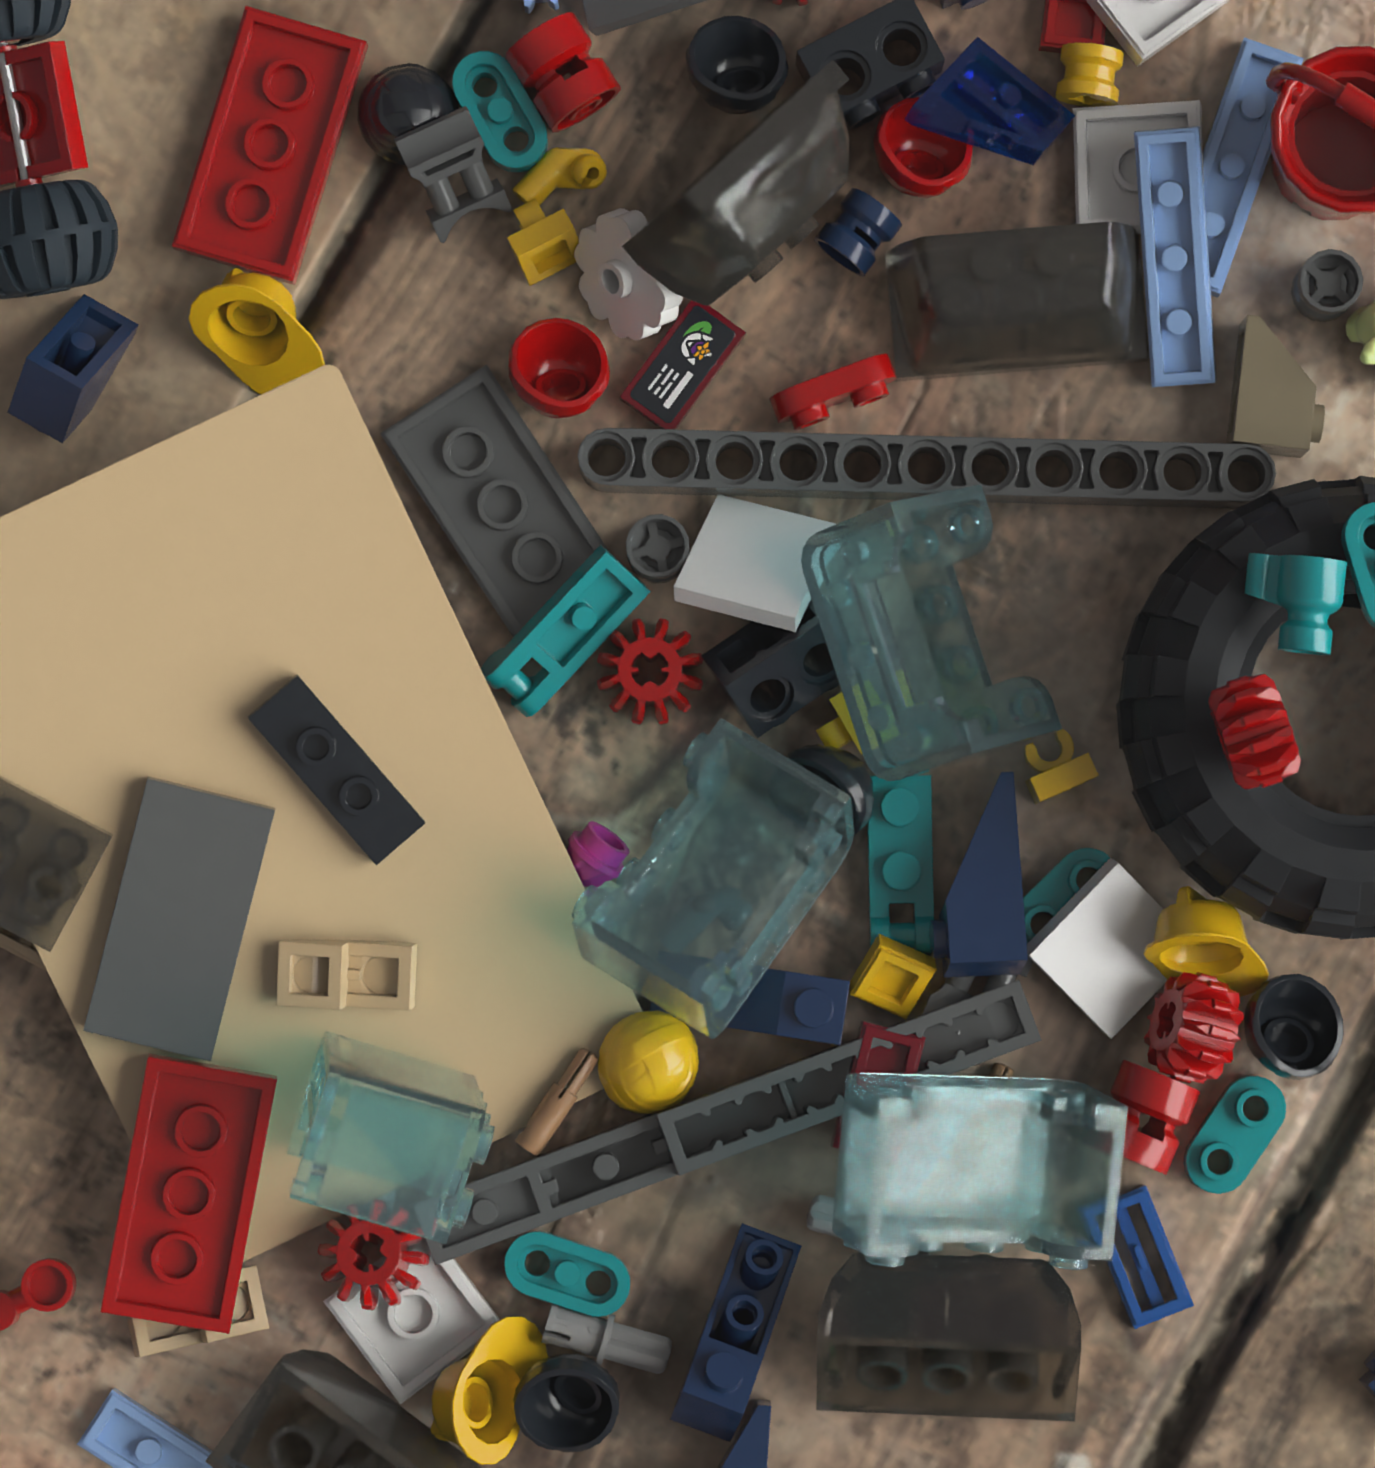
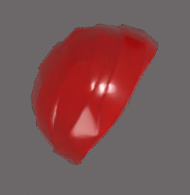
M921 97L907 98L891 106L881 115L873 139L876 161L881 173L893 188L910 196L927 199L941 195L953 185L963 180L968 174L972 161V137L962 118L947 105L934 99Z
M562 318L539 320L527 326L516 338L509 350L508 369L513 387L517 391L518 396L527 405L544 416L551 418L578 416L589 410L607 388L610 378V365L602 342L586 326L572 320Z

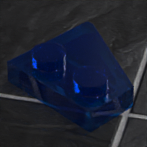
M977 36L918 99L905 117V120L913 126L1034 166L1067 129L1075 115Z

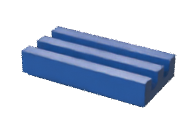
M1146 1185L1132 1189V1191L1122 1195L1119 1194L1109 1198L1107 1201L1085 1208L1133 1329L1194 1306ZM1137 1203L1175 1296V1299L1165 1303L1127 1210V1207ZM1111 1213L1115 1214L1152 1307L1142 1312L1104 1219V1216Z

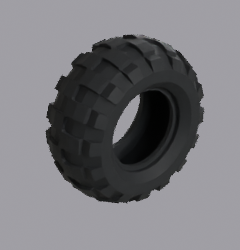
M1358 476L1355 479L1320 482L1311 479L1270 490L1267 494L1233 511L1227 512L1190 541L1159 576L1138 616L1135 617L1122 657L1124 664L1120 696L1116 704L1119 749H1122L1125 755L1134 791H1132V794L1151 832L1154 831L1179 861L1181 865L1179 868L1211 896L1228 902L1252 916L1255 921L1294 934L1339 938L1340 940L1375 937V814L1361 816L1340 814L1314 806L1295 795L1281 782L1265 788L1259 786L1247 790L1243 789L1235 783L1232 772H1230L1216 733L1208 701L1211 691L1226 685L1227 681L1246 675L1248 677L1252 676L1256 660L1268 638L1281 623L1288 619V612L1282 606L1244 593L1249 553L1278 556H1314L1347 562L1341 542L1343 526L1347 518L1354 511L1365 504L1375 502V478ZM1370 526L1365 529L1363 539L1365 544L1375 550V527ZM1347 563L1344 597L1341 607L1361 609Z

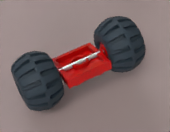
M0 0V187L14 184L16 188L0 191V299L46 295L102 281L111 272L118 250L116 219L108 201L96 186L85 180H63L47 183L42 181V178L89 168L65 41H48L17 49V46L42 41L58 34L65 25L71 0Z

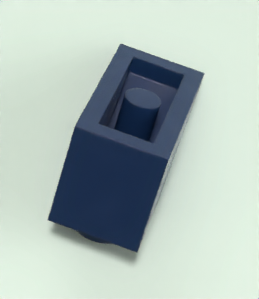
M83 294L26 357L7 413L63 444L91 412L136 334L139 324Z

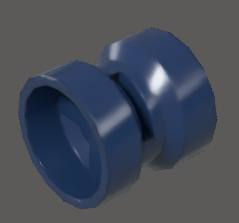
M852 188L841 202V214L835 222L825 223L814 238V241L836 262L851 272L864 277L876 261L875 251L881 243L891 242L902 227V223L875 198L857 188Z

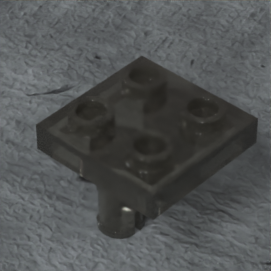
M1 775L0 927L51 952L113 834Z

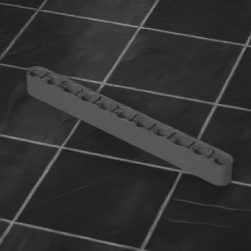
M603 428L588 434L580 444L578 451V462L583 479L593 489L606 493L715 496L720 494L724 496L1237 509L1267 494L1274 485L1276 477L1274 461L1265 450L1250 444ZM600 446H615L624 454V466L616 474L611 476L598 475L589 466L591 454ZM665 447H676L685 452L689 459L685 472L673 478L663 477L657 473L652 466V461L659 450ZM732 448L741 449L746 452L751 458L753 465L746 476L735 480L720 474L716 467V460L719 455L725 450ZM801 450L812 456L815 461L816 471L811 477L806 480L795 481L783 474L779 462L789 451ZM860 451L869 453L878 462L879 474L869 482L860 483L852 480L844 471L843 462L847 456ZM920 453L933 455L942 465V477L932 484L918 483L908 472L907 464L910 458ZM987 454L1000 459L1005 466V480L993 486L983 485L978 482L972 474L971 465L974 459ZM1048 456L1059 458L1068 467V483L1055 488L1044 485L1036 475V462ZM1109 458H1118L1126 462L1132 471L1131 485L1123 489H1114L1106 485L1100 477L1099 469L1101 462ZM1178 459L1190 464L1195 471L1196 480L1194 487L1190 490L1180 491L1169 486L1163 473L1165 463ZM1237 461L1248 462L1256 469L1259 483L1255 491L1241 492L1231 485L1227 474L1231 463Z

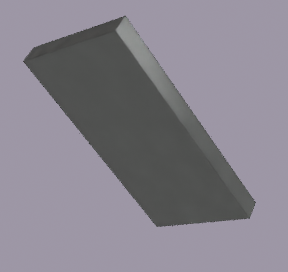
M487 364L380 433L513 637L600 544L609 552Z
M147 777L83 1031L211 1061L275 813L274 807Z

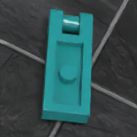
M600 544L504 648L495 651L484 662L481 671L488 685L495 690L502 687L512 696L511 705L524 716L530 717L534 715L651 591ZM531 658H534L543 667L536 675L528 677L520 669Z
M931 775L870 776L873 781V797L875 800L872 816L867 823L869 945L871 947L877 935L882 934L919 952L931 954L929 928L930 920H934ZM889 904H913L914 922L890 923Z

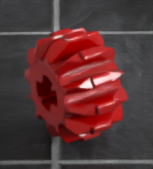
M660 618L656 624L654 638H646L645 625L642 619L632 620V631L636 641L631 644L622 633L616 630L613 631L609 638L612 644L622 652L621 657L610 653H599L597 658L599 665L618 670V674L598 679V689L600 691H609L618 687L623 689L612 699L609 708L614 713H618L624 709L630 700H633L636 704L632 712L631 721L639 726L645 719L646 706H655L656 720L659 725L668 724V712L664 705L668 700H671L679 711L687 713L691 709V704L686 697L678 692L679 687L691 691H701L703 687V680L700 678L682 674V670L696 668L703 664L701 653H691L682 657L678 655L690 642L691 635L687 631H682L670 644L667 643L665 638L669 630V621ZM642 657L649 663L660 658L668 666L661 669L662 676L667 677V679L660 686L648 681L641 687L633 679V677L639 676V669L633 667L635 663Z
M1266 674L1251 677L1246 675L1227 681L1226 685L1211 691L1208 701L1211 716L1235 783L1246 790L1259 786L1265 788L1283 782L1284 778L1298 773L1301 763L1298 753L1299 749L1287 716V711L1284 708L1274 680Z
M1183 972L1179 977L1170 976L1165 983L1164 992L1157 993L1154 996L1155 1007L1152 1014L1147 1016L1150 1025L1148 1032L1144 1036V1043L1150 1046L1147 1053L1148 1063L1157 1066L1159 1072L1170 1075V1078L1189 1084L1192 1081L1204 1084L1208 1079L1217 1080L1223 1072L1224 1063H1231L1233 1061L1234 1045L1237 1041L1241 1040L1238 1035V1027L1244 1019V1013L1238 1009L1240 1004L1239 993L1230 989L1228 984L1217 981V977L1197 972L1196 975Z
M373 1199L369 1207L367 1220L361 1207L356 1203H351L346 1206V1213L351 1226L347 1228L344 1224L333 1219L329 1220L326 1228L331 1233L340 1237L337 1245L324 1243L318 1246L319 1255L337 1258V1263L325 1268L321 1272V1276L324 1281L329 1283L345 1278L337 1293V1298L343 1302H349L360 1291L362 1309L373 1311L378 1303L380 1290L388 1305L395 1307L401 1303V1295L396 1283L400 1281L404 1286L413 1290H417L421 1285V1281L416 1276L408 1273L407 1270L410 1264L418 1266L429 1264V1255L419 1251H410L409 1248L425 1238L424 1232L421 1227L409 1228L402 1232L410 1216V1212L403 1207L397 1208L387 1219L386 1202L381 1199ZM379 1238H382L384 1242L381 1245L380 1252L387 1257L385 1263L380 1268L369 1264V1272H366L364 1266L367 1263V1257L361 1250L367 1242L378 1245Z

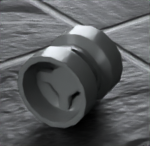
M1327 249L1315 253L1307 259L1292 281L1291 295L1294 305L1302 315L1312 321L1327 322L1339 318L1356 302L1362 292L1363 275L1361 268L1352 256L1341 250Z
M663 514L648 515L635 523L630 529L626 540L627 559L633 572L642 580L653 584L667 583L679 576L690 550L689 537L684 527L677 520Z

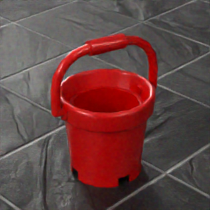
M1371 46L1335 47L1305 60L1301 65L1285 62L1274 66L1266 78V85L1277 93L1276 103L1270 117L1272 174L1281 194L1291 204L1295 201L1302 209L1312 212L1310 216L1321 220H1348L1359 214L1374 213L1375 48Z

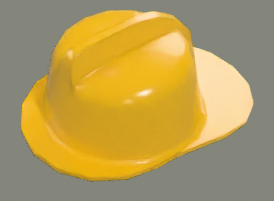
M234 268L226 274L221 285H216L202 291L191 304L189 321L193 333L242 382L258 394L266 393L325 365L320 347L311 334L296 319V307L291 293L281 282L268 275L255 272L245 273L241 269Z
M1190 886L1181 887L1177 893L1176 903L1162 909L1156 921L1154 940L1143 951L1146 959L1154 964L1167 980L1170 976L1179 977L1183 972L1195 975L1197 972L1217 977V981L1228 984L1230 989L1239 993V997L1256 992L1267 981L1269 976L1265 962L1248 944L1242 919L1236 908L1223 901L1206 899Z
M519 1316L504 1317L491 1324L479 1338L469 1357L456 1361L445 1368L435 1381L431 1396L432 1414L434 1417L431 1433L439 1440L459 1445L466 1457L479 1465L496 1464L505 1458L518 1437L520 1427L516 1422L513 1401L515 1389L528 1368L537 1361L548 1358L546 1344L541 1343L543 1336L534 1323Z

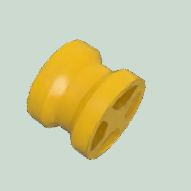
M1068 43L1062 45L1060 61L1065 66L1064 78L1057 83L1055 98L1067 104L1083 107L1117 105L1119 89L1115 86L1114 79L1115 73L1123 66L1124 53L1114 47L1094 43Z

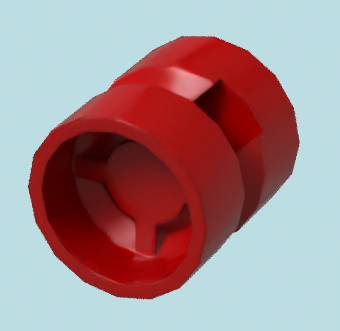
M573 12L558 15L542 23L520 38L505 54V59L509 62L523 87L536 88L537 93L533 100L534 104L552 133L566 130L582 122L607 105L621 90L620 85L603 58H591L588 53L592 47V41ZM569 72L571 77L564 80L562 76Z
M1123 1060L1110 1090V1094L1116 1101L1114 1108L1102 1110L1089 1143L1167 1175L1180 1143L1173 1132L1175 1127L1188 1124L1200 1091L1158 1072ZM1143 1113L1150 1116L1148 1123L1142 1127L1141 1132L1137 1131L1140 1125L1139 1116Z

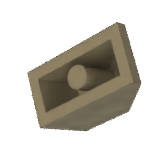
M1247 315L1239 324L1226 443L1250 444L1259 446L1271 455L1301 458L1310 450V442L1320 443L1324 426L1325 407L1324 405L1315 404L1316 385L1260 316Z

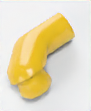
M552 148L545 152L543 157L524 175L512 191L524 204L536 198L539 205H541L556 188L594 189L599 187L606 178V164L600 155L591 149Z

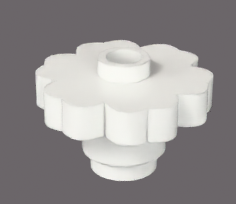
M622 208L598 216L596 224L583 228L580 231L579 244L574 252L576 263L584 272L579 281V289L584 299L588 302L592 315L596 319L604 320L608 318L610 327L617 337H629L633 340H640L658 333L662 325L676 320L679 305L684 295L681 284L689 276L692 266L689 249L678 235L670 232L665 233L659 228L649 230L648 222L642 212L638 210L628 211Z

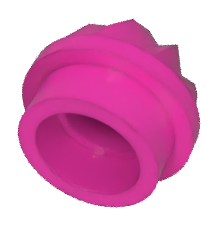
M590 821L582 831H574L570 835L567 853L584 887L597 888L607 884L614 878H618L623 873L624 865L622 862L630 851L622 839L614 832L597 822Z

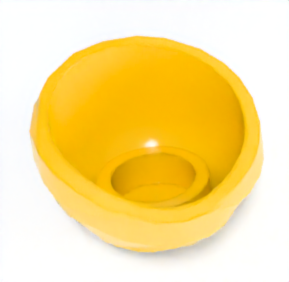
M658 1010L637 1012L623 1018L608 1032L599 1050L598 1074L608 1097L620 1108L640 1114H655L679 1104L693 1086L698 1072L699 1056L694 1035L684 1022L669 1013Z

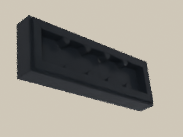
M298 674L248 716L252 724L376 865L426 823Z

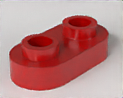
M883 353L791 386L771 396L769 400L778 423L791 421L794 430H800L828 419L830 415L827 408L851 399L853 407L858 408L885 398L889 395L886 385L897 377L888 354Z

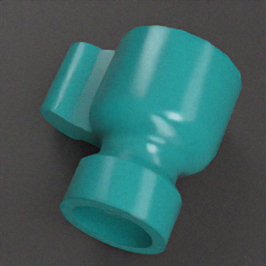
M1249 553L1244 593L1282 606L1288 612L1287 621L1280 626L1277 650L1301 654L1331 655L1333 631L1327 625L1329 616L1338 611L1343 604L1347 570L1346 561L1303 555L1278 556Z

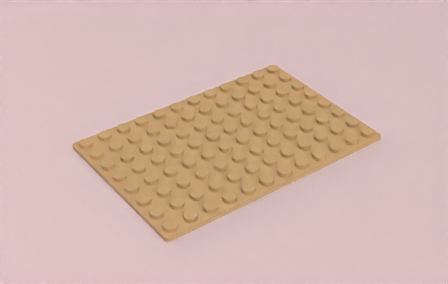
M323 365L0 517V876L131 1143L148 1053L277 1076L243 1262L346 1213V1206L351 1203L361 1206L526 1127L529 1118L554 1082L558 1083L581 1048L589 1050L590 1053L566 1090L592 1053L599 1060L600 1047L612 1027L623 1018L637 1012H643L343 376L337 367ZM297 674L426 822L378 865L369 858L248 719L252 712ZM148 776L275 808L211 1061L83 1031ZM359 940L417 943L415 1008L410 1011L358 1007L329 1010L276 1006L279 941ZM598 1063L577 1092L576 1096L578 1098L575 1102L604 1089L599 1079Z

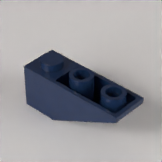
M743 1223L741 1224L670 1420L731 1442L744 1415L802 1247L801 1245Z

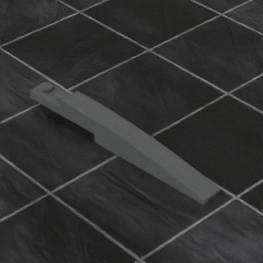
M1020 980L971 996L885 1029L886 1031L906 1036L916 1034L919 1038L922 1036L926 1037L918 1071L916 1074L904 1077L903 1073L898 1072L893 1082L879 1087L868 1083L866 1085L867 1091L859 1094L856 1105L849 1112L1041 1041L1042 1039ZM873 1037L870 1049L880 1045L891 1049L893 1044L890 1041ZM856 1038L841 1045L817 1052L413 1203L434 1264L438 1265L673 1176L686 1174L843 1115L848 1099L844 1100L843 1092L852 1056L855 1055L858 1059L863 1038Z

